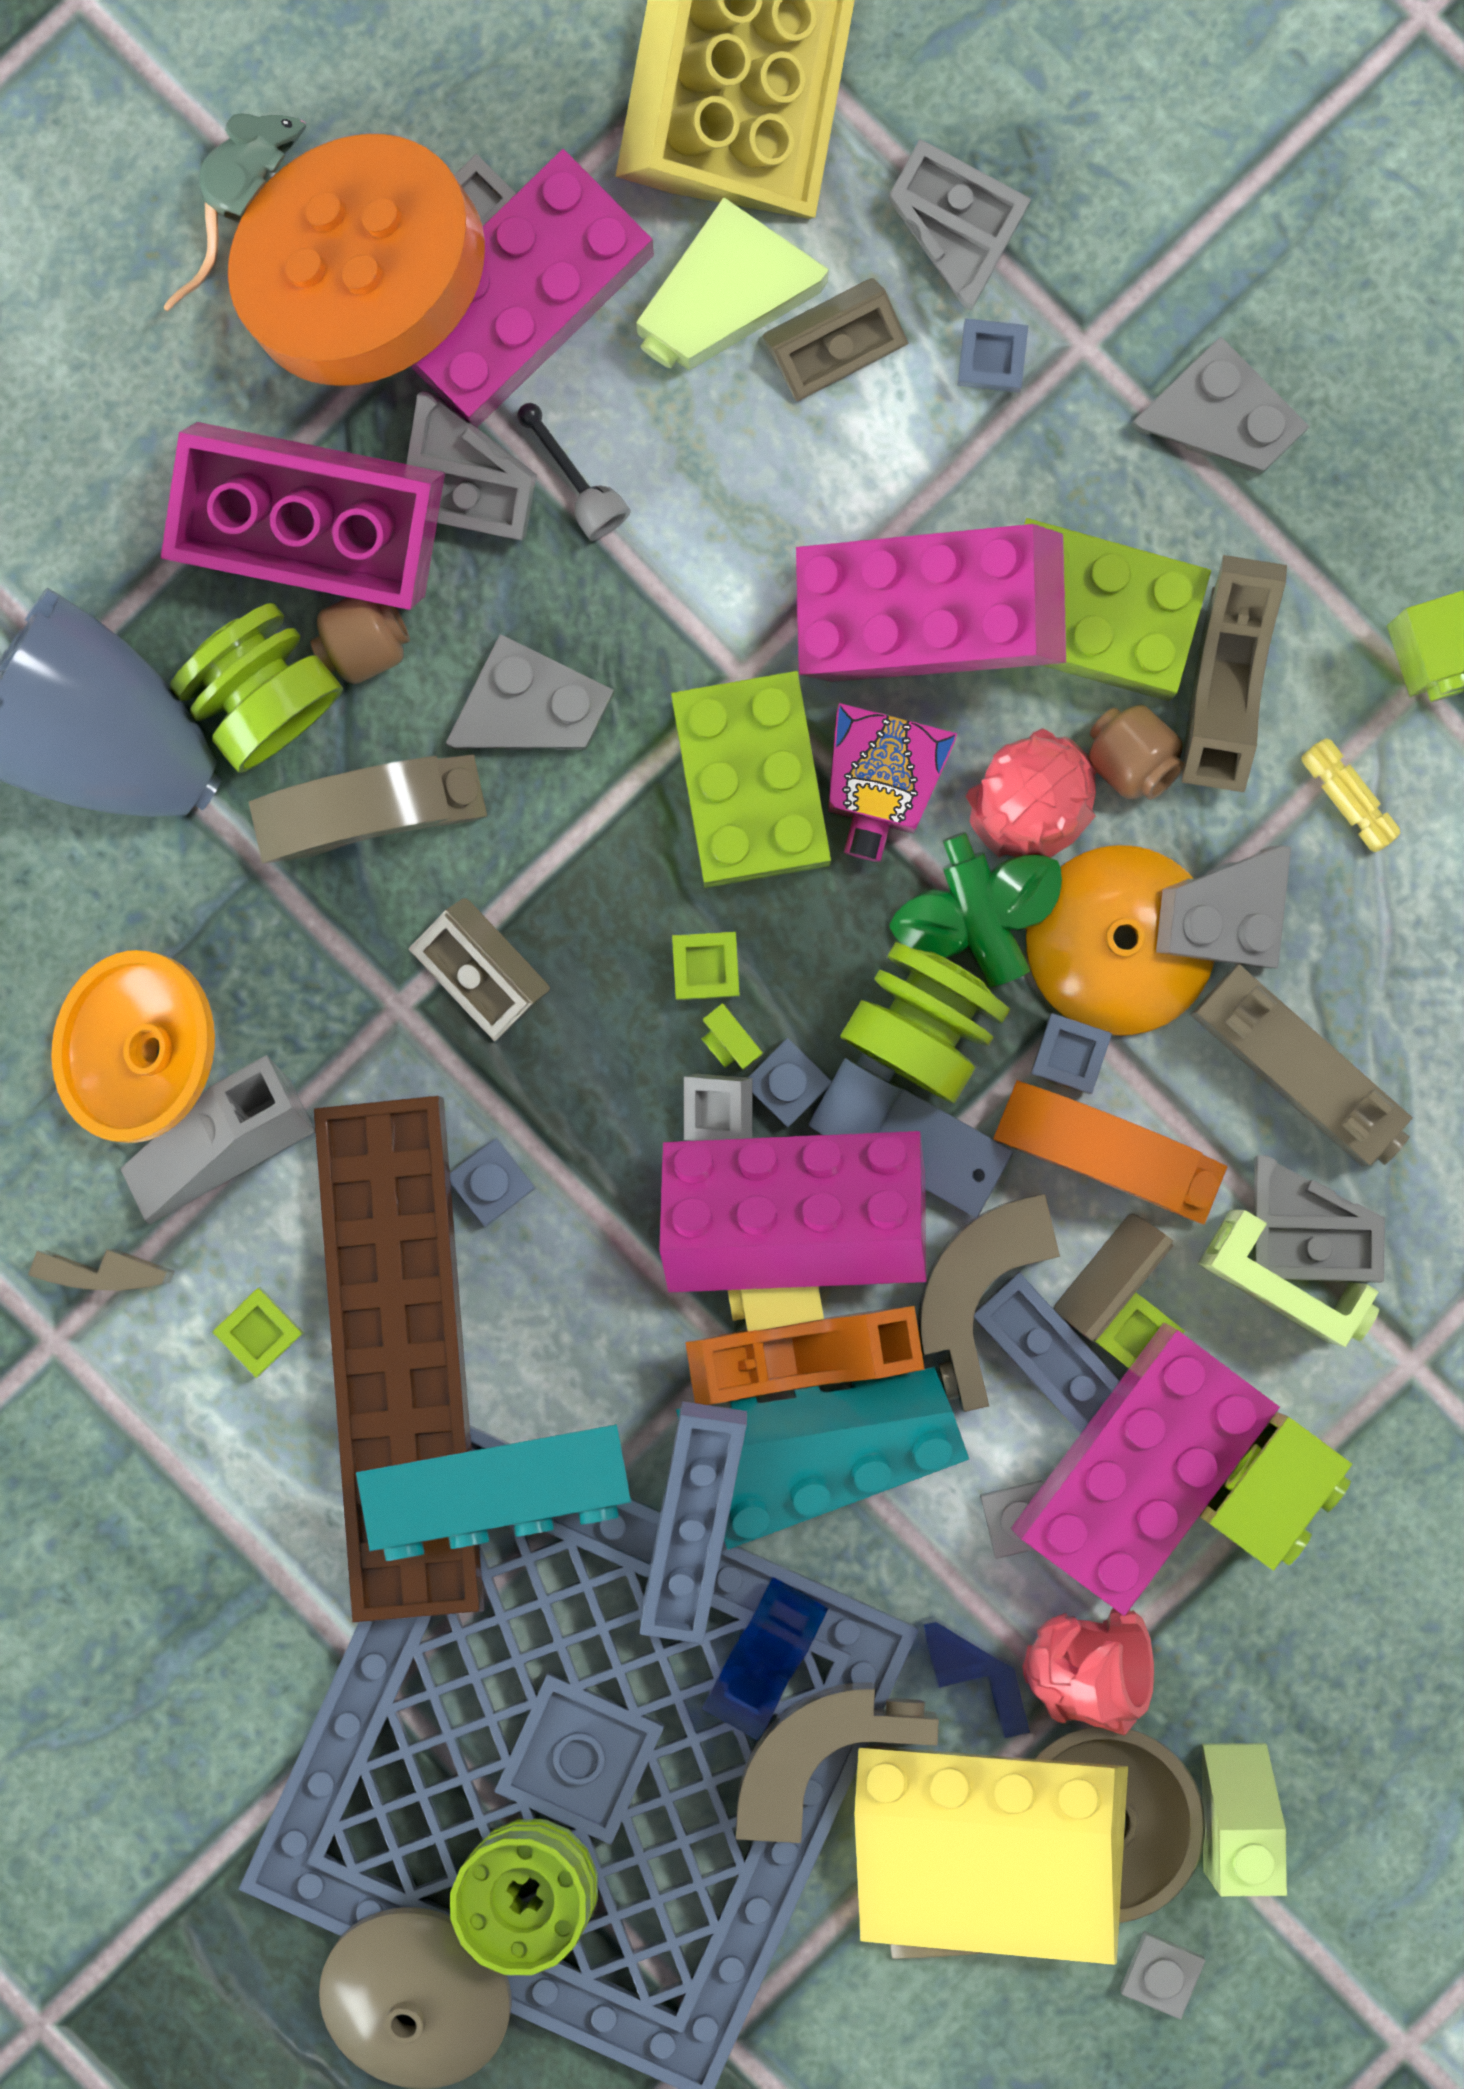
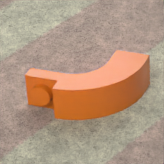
M1016 1080L993 1138L995 1141L1034 1158L1089 1177L1202 1225H1205L1228 1167L1203 1155L1202 1152L1142 1126Z
M915 1306L832 1316L810 1322L758 1331L744 1330L685 1342L694 1402L703 1405L718 1404L805 1387L878 1379L924 1370Z

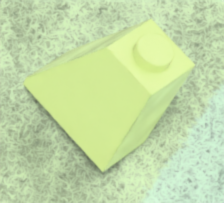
M723 198L636 322L637 334L644 339L640 347L645 353L665 367L672 368L675 362L690 371L820 294L828 283L829 269L735 204Z
M1202 1744V1803L1205 1814L1203 1871L1221 1897L1287 1896L1286 1828L1267 1744Z

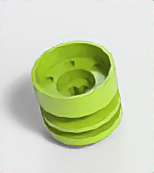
M274 603L260 606L243 617L227 623L213 633L194 651L191 658L182 666L170 682V689L179 701H187L198 696L190 707V714L196 721L205 720L224 710L228 715L214 732L212 741L238 773L246 772L260 765L299 737L335 703L343 690V687L317 655L308 656L289 666L285 663L298 645L300 634L295 628H287L276 633L284 621V615Z
M895 942L887 957L908 972V978L904 981L879 969L874 980L893 996L895 1000L889 1009L873 1002L861 1000L841 1033L840 1038L859 1051L891 1067L896 1071L895 1073L947 1102L955 1104L976 1068L968 1058L955 1049L960 1037L976 1044L989 1046L994 1037L971 1020L976 1012L989 1020L1002 1024L1010 1008L998 1000L984 985L983 981L955 963L930 951L929 953L912 949L904 944Z
M517 1819L495 1828L473 1850L469 1858L460 1867L450 1892V1920L460 1945L480 1965L503 1975H534L556 1966L578 1943L598 1901V1872L588 1848L569 1829L545 1819ZM530 1877L536 1880L540 1886L537 1889L536 1895L527 1903L521 1900L518 1894L521 1891L522 1885Z

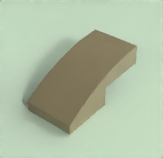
M106 1249L99 1270L51 1251L43 1250L36 1252L28 1275L74 1288L120 1291L170 1283L175 1271L118 1249Z

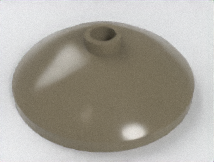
M1090 1727L1077 1730L1057 1739L1035 1758L1128 1766L1126 1828L1124 1830L1119 1923L1136 1920L1154 1913L1171 1902L1183 1890L1194 1874L1202 1854L1205 1839V1814L1198 1787L1191 1773L1175 1753L1155 1738L1130 1729L1124 1736L1100 1727Z
M415 1907L393 1908L377 1912L358 1921L334 1945L326 1960L320 1980L319 1998L322 2017L328 2032L338 2048L350 2061L366 2073L379 2080L401 2087L414 2089L439 2088L452 2085L472 2076L485 2066L497 2052L510 2021L512 1998L507 1975L480 1965L460 1945L450 1916L430 1909ZM397 2015H408L414 2019L416 2024H405L397 2018Z

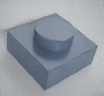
M965 318L957 386L1020 393L1028 325Z
M1051 1013L1030 1075L1092 1094L1112 1033Z
M788 1038L748 1077L752 1078V1093L787 1128L832 1082Z
M498 1138L493 1139L450 1173L452 1186L484 1227H487L536 1189Z

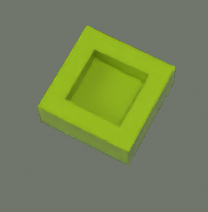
M736 932L672 935L676 1000L740 997Z
M723 1003L703 1019L710 1032L701 1039L724 1068L735 1061L744 1071L763 1055V1052Z
M258 1287L212 1331L255 1378L260 1377L305 1333L261 1287Z
M1136 1292L1101 1336L1093 1341L1129 1369L1163 1323L1174 1327L1183 1334L1185 1331Z

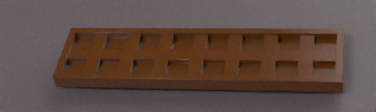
M437 1095L314 1108L352 1622L484 1611L479 1544L451 1549L449 1537L422 1541L425 1553L423 1555L385 1561L383 1549L369 1550L356 1472L472 1451L444 1098Z

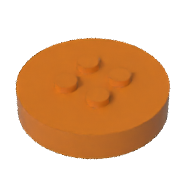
M360 134L339 138L305 152L284 166L264 185L246 209L235 232L228 261V283L233 306L244 326L269 356L286 371L314 383L335 386L374 382L403 371L420 361L441 344L463 318L475 296L483 272L485 258L483 226L474 203L453 173L436 154L412 140L387 134Z

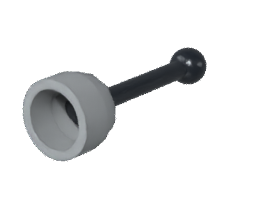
M534 403L523 404L517 413L519 423L526 428H532L579 492L575 503V515L579 526L589 540H598L615 530L631 513L625 501L611 487L602 485L590 487L542 422L543 415L540 407Z

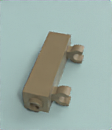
M1240 964L1232 967L1190 1014L1360 1166H1371L1376 1159L1383 1165L1387 1164L1410 1138L1403 1129L1413 1117Z

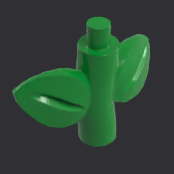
M966 832L946 838L942 842L950 864L943 867V871L950 891L931 889L910 899L895 913L889 924L893 935L900 943L912 949L929 953L931 951L946 959L961 953L969 946L989 987L1002 985L1024 976L1030 972V968L1011 930L1020 931L1039 925L1051 914L1058 901L1062 884L1061 867L1058 860L1042 855H1023L1007 859L990 871L985 853L979 852L974 854Z

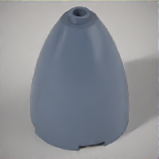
M46 588L25 618V621H27L26 626L23 630H19L9 648L5 649L0 658V781L43 798L74 807L111 814L146 817L187 815L193 806L203 811L217 791L222 777L213 773L217 759L202 730L182 701H179L155 669L123 639L83 609L51 589Z

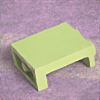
M1229 1210L1197 1263L1198 1265L1327 1343L1346 1347L1352 1338L1360 1342L1366 1336L1380 1310L1372 1304L1379 1292L1368 1284L1350 1282L1336 1306L1332 1309L1248 1258L1247 1256L1267 1223L1246 1210Z

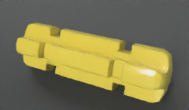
M1328 738L1320 740L1301 757L1302 763L1314 778L1320 776L1325 782L1321 786L1350 825L1357 824L1362 831L1358 835L1368 848L1373 852L1381 851L1398 838L1401 833L1399 826L1388 812L1382 814L1377 807L1381 803L1350 764L1346 767L1340 760L1344 756L1333 741Z

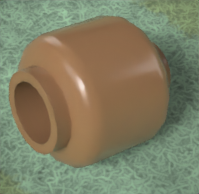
M347 597L319 612L317 616L319 636L310 640L314 654L318 656L331 673L337 670L345 681L357 684L402 662L404 657L403 644L410 641V636L397 607Z
M1144 705L1132 706L1122 712L1117 708H1112L1097 720L1090 731V736L1094 739V742L1089 751V761L1093 765L1094 770L1121 796L1128 800H1134L1143 796L1149 800L1155 799L1172 785L1183 769L1184 763L1180 760L1183 749L1181 738Z

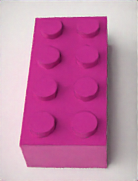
M564 149L551 159L483 225L485 239L483 272L469 308L455 329L441 344L420 361L410 366L449 407L476 428L654 256L653 239Z
M196 422L178 434L161 559L411 610L426 594L445 472Z
M1035 524L796 547L799 675L829 682L1066 663L1064 547L1062 533Z
M920 1131L663 1142L659 1250L668 1292L926 1282V1190Z
M1163 1323L1010 1529L1021 1540L1125 1616L1280 1406L1179 1330Z

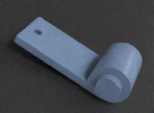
M863 1052L857 1062L845 1057L808 1125L822 1135L920 1131L925 1167V1189L977 1218L1015 1151L891 1082L896 1071Z

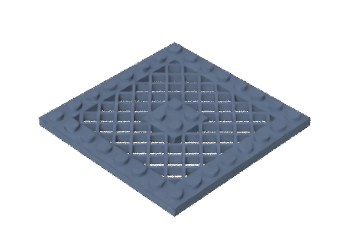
M470 1425L472 1451L511 1444ZM631 1498V1503L617 1505L619 1518L580 1525L578 1513L552 1517L554 1530L547 1531V1533L563 1540L531 1551L527 1537H516L514 1525H510L521 1556L489 1567L482 1546L479 1544L482 1581L495 1614L464 1626L459 1613L447 1614L452 1630L422 1641L432 1616L363 1621L358 1623L238 1890L340 1936L367 1916L393 1908H424L450 1916V1909L424 1898L446 1888L453 1887L459 1871L447 1839L478 1828L484 1840L492 1832L489 1823L520 1811L523 1819H536L533 1810L572 1827L569 1830L577 1838H580V1841L588 1848L598 1872V1888L607 1912L591 1917L582 1935L612 1923L623 1954L591 1966L580 1937L578 1943L573 1948L579 1967L561 1960L556 1966L534 1975H507L512 1998L511 2013L675 2088L715 2089L855 1775L858 1765V1750L861 1747H867L869 1743L860 1742L842 1747L827 1756L815 1769L809 1779L804 1795L801 1843L753 1840L744 1858L733 1829L736 1827L737 1813L728 1816L717 1787L718 1784L743 1775L752 1752L743 1726L774 1714L778 1718L779 1715L793 1704L820 1690L856 1682H873L875 1688L874 1708L884 1709L886 1699L889 1698L919 1628L742 1547L737 1546L728 1550L723 1541L711 1607L737 1619L706 1630L703 1644L679 1640L664 1646L660 1637L649 1636L654 1647L653 1651L622 1662L610 1630L636 1621L641 1617L645 1594L637 1573L648 1578L661 1511ZM579 1547L620 1566L590 1577ZM568 1549L580 1582L547 1593L536 1561ZM525 1565L537 1598L505 1610L493 1577ZM627 1576L638 1608L606 1620L594 1587ZM584 1592L596 1624L564 1636L552 1604ZM542 1608L553 1640L521 1652L509 1620ZM499 1624L511 1656L479 1668L467 1636ZM753 1626L795 1645L764 1656ZM744 1628L755 1660L722 1672L711 1640ZM600 1634L612 1666L579 1678L568 1646ZM457 1641L468 1673L437 1684L425 1652ZM701 1645L713 1676L680 1689L669 1656ZM558 1651L568 1680L548 1671L537 1695L526 1662ZM812 1652L833 1661L824 1682ZM803 1655L814 1686L781 1699L769 1667ZM415 1658L426 1689L395 1700L409 1667ZM659 1661L670 1693L638 1705L626 1673ZM515 1667L527 1699L495 1711L483 1679ZM760 1671L771 1703L738 1715L727 1683ZM616 1677L627 1707L586 1688ZM473 1683L484 1715L453 1727L441 1695ZM717 1687L729 1719L696 1731L685 1699ZM430 1699L442 1731L410 1743L399 1711ZM675 1703L687 1735L656 1746L663 1731L664 1723L648 1717L646 1714ZM530 1710L511 1753L499 1721ZM388 1716L399 1748L369 1759ZM489 1726L500 1758L468 1769L457 1737ZM734 1730L745 1761L712 1774L701 1742ZM446 1742L458 1774L426 1786L415 1753ZM691 1746L702 1778L670 1790L658 1758ZM403 1758L415 1790L384 1802L372 1770ZM649 1763L660 1794L629 1805ZM504 1769L494 1792L513 1801L485 1812L473 1780ZM360 1776H362L372 1807L342 1818ZM462 1785L474 1816L442 1828L431 1796ZM707 1789L719 1820L686 1832L675 1801ZM420 1801L431 1833L400 1844L389 1812ZM665 1805L676 1836L644 1848L632 1817ZM377 1817L389 1849L357 1860L346 1829ZM622 1822L634 1853L601 1865L591 1836L612 1845ZM724 1832L735 1863L702 1875L691 1844ZM334 1834L344 1861L326 1853ZM436 1844L447 1875L416 1887L405 1855ZM681 1848L692 1879L660 1891L648 1860ZM393 1860L403 1888L365 1870ZM638 1864L650 1895L617 1907L606 1876ZM737 1876L718 1917L707 1887ZM537 1890L519 1897L528 1903L536 1895ZM697 1891L708 1922L676 1934L665 1903ZM654 1907L666 1938L634 1950L622 1919ZM710 1935L692 1976L681 1946ZM671 1950L682 1980L649 1992L638 1962ZM628 1966L638 1994L601 1978V1976ZM684 1994L677 2011L659 2004Z

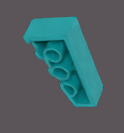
M935 1367L878 1379L853 1381L851 1388L845 1390L824 1392L820 1391L819 1386L794 1390V1398L758 1404L754 1396L730 1401L729 1409L747 1411V1426L724 1542L729 1550L970 1460L953 1410ZM679 1408V1409H675V1410H676V1413H677V1416H678V1419H679V1414H680V1408Z
M617 1424L356 1472L369 1550L383 1549L385 1561L423 1555L425 1553L422 1541L449 1537L451 1549L490 1542L487 1529L514 1525L516 1537L554 1530L552 1517L572 1513L579 1514L580 1525L619 1518L617 1505L631 1503Z

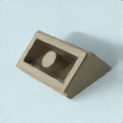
M874 278L859 283L765 332L762 336L797 402L909 344L885 289Z
M462 898L446 909L408 949L494 1042L550 991V987L544 979L467 898Z
M1135 1214L1128 1215L1058 1300L1054 1310L1085 1338L1091 1341L1097 1340L1174 1246L1172 1244L1173 1240L1140 1216Z

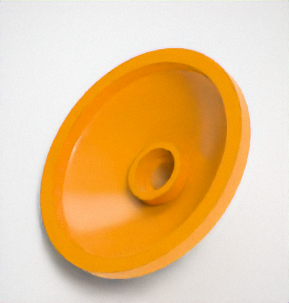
M1129 845L1096 848L1082 853L1062 865L1061 891L1054 909L1041 924L1026 929L1025 941L1028 965L1032 977L1044 998L1063 1017L1110 1032L1115 1036L1149 1032L1179 1017L1194 1003L1203 991L1213 969L1214 961L1156 953L1163 889L1186 879L1194 878L1172 859L1147 848ZM1128 926L1136 933L1137 940L1132 949L1123 950L1115 944L1113 935L1118 927Z
M141 950L124 951L108 956L97 962L79 978L67 995L57 1017L53 1033L51 1058L58 1094L69 1114L82 1128L106 1140L138 1143L159 1137L171 1130L186 1117L196 1104L206 1085L215 1049L214 1021L204 990L192 973L179 962L165 955ZM160 1046L159 1054H158V1057H157V1050H158V1047Z

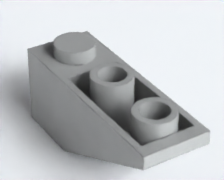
M266 1055L210 1086L200 1095L196 1104L184 1119L168 1132L152 1139L120 1169L145 1222L150 1225L315 1132V1129L291 1080Z

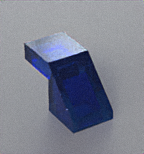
M772 1577L726 1658L701 1709L758 1740L766 1729L789 1680L808 1653L829 1608Z
M935 1616L921 1618L938 1687L941 1688L988 1676L1000 1729L1004 1738L1030 1733L1012 1664Z

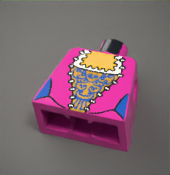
M839 703L835 718L828 812L852 818L844 849L845 854L869 861L881 862L889 828L908 833L915 832L955 744L957 733Z

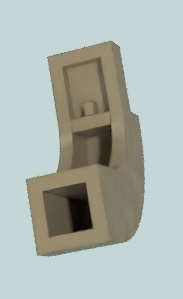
M1223 555L1216 586L1212 587L1196 663L1185 737L1182 783L1245 793L1257 748L1262 685L1271 638L1286 585L1287 565Z
M474 754L437 759V756H430L358 769L291 786L249 801L262 864L313 857L371 838L410 830L473 822L487 817Z
M1045 1194L1001 1204L985 1211L977 1218L968 1222L947 1242L939 1253L923 1287L918 1318L922 1354L927 1355L947 1350L950 1361L938 1364L943 1388L948 1401L959 1398L960 1407L964 1412L989 1407L973 1336L974 1315L981 1296L994 1280L1011 1269L1060 1257Z
M856 1682L833 1686L813 1693L793 1704L766 1729L749 1756L739 1787L736 1840L801 1843L803 1802L806 1787L815 1769L827 1756L842 1747L860 1742L937 1746L939 1719L936 1712L925 1711V1701L905 1698L886 1699V1709L874 1708L875 1688L873 1682Z

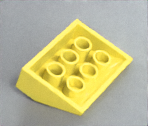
M647 0L615 177L672 194L714 202H721L723 198H726L736 206L806 219L815 218L855 0Z
M880 1746L859 1748L854 1816L860 1941L1117 1964L1128 1766Z

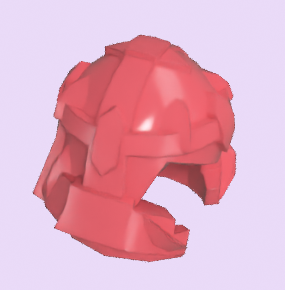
M1042 728L1033 732L1029 738L1006 744L992 756L993 760L986 770L984 780H981L982 783L970 788L965 796L972 807L969 822L973 830L983 843L999 858L1004 855L1015 857L1042 855L1051 858L1074 843L1096 817L1092 809L1096 795L1095 774L1097 772L1089 761L1088 754L1073 740L1066 736L1055 737L1053 733Z
M1112 1608L1108 1618L1103 1623L1088 1620H1077L1075 1616L1070 1617L1064 1613L1049 1619L1037 1630L1038 1638L1033 1645L1027 1646L1026 1658L1022 1665L1025 1682L1029 1684L1030 1690L1045 1704L1051 1718L1060 1723H1066V1720L1082 1721L1094 1727H1100L1125 1736L1137 1719L1148 1711L1153 1694V1652L1151 1638L1142 1617L1134 1610H1129L1123 1616Z

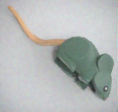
M245 113L235 114L228 120L225 131L230 138L210 152L200 168V192L205 203L207 231L206 257L195 277L177 290L165 303L164 309L166 311H169L184 296L197 289L211 272L218 254V214L240 223L246 209L264 185L287 165L283 160L285 153L292 148L305 130L306 123L304 121L284 115L258 117Z

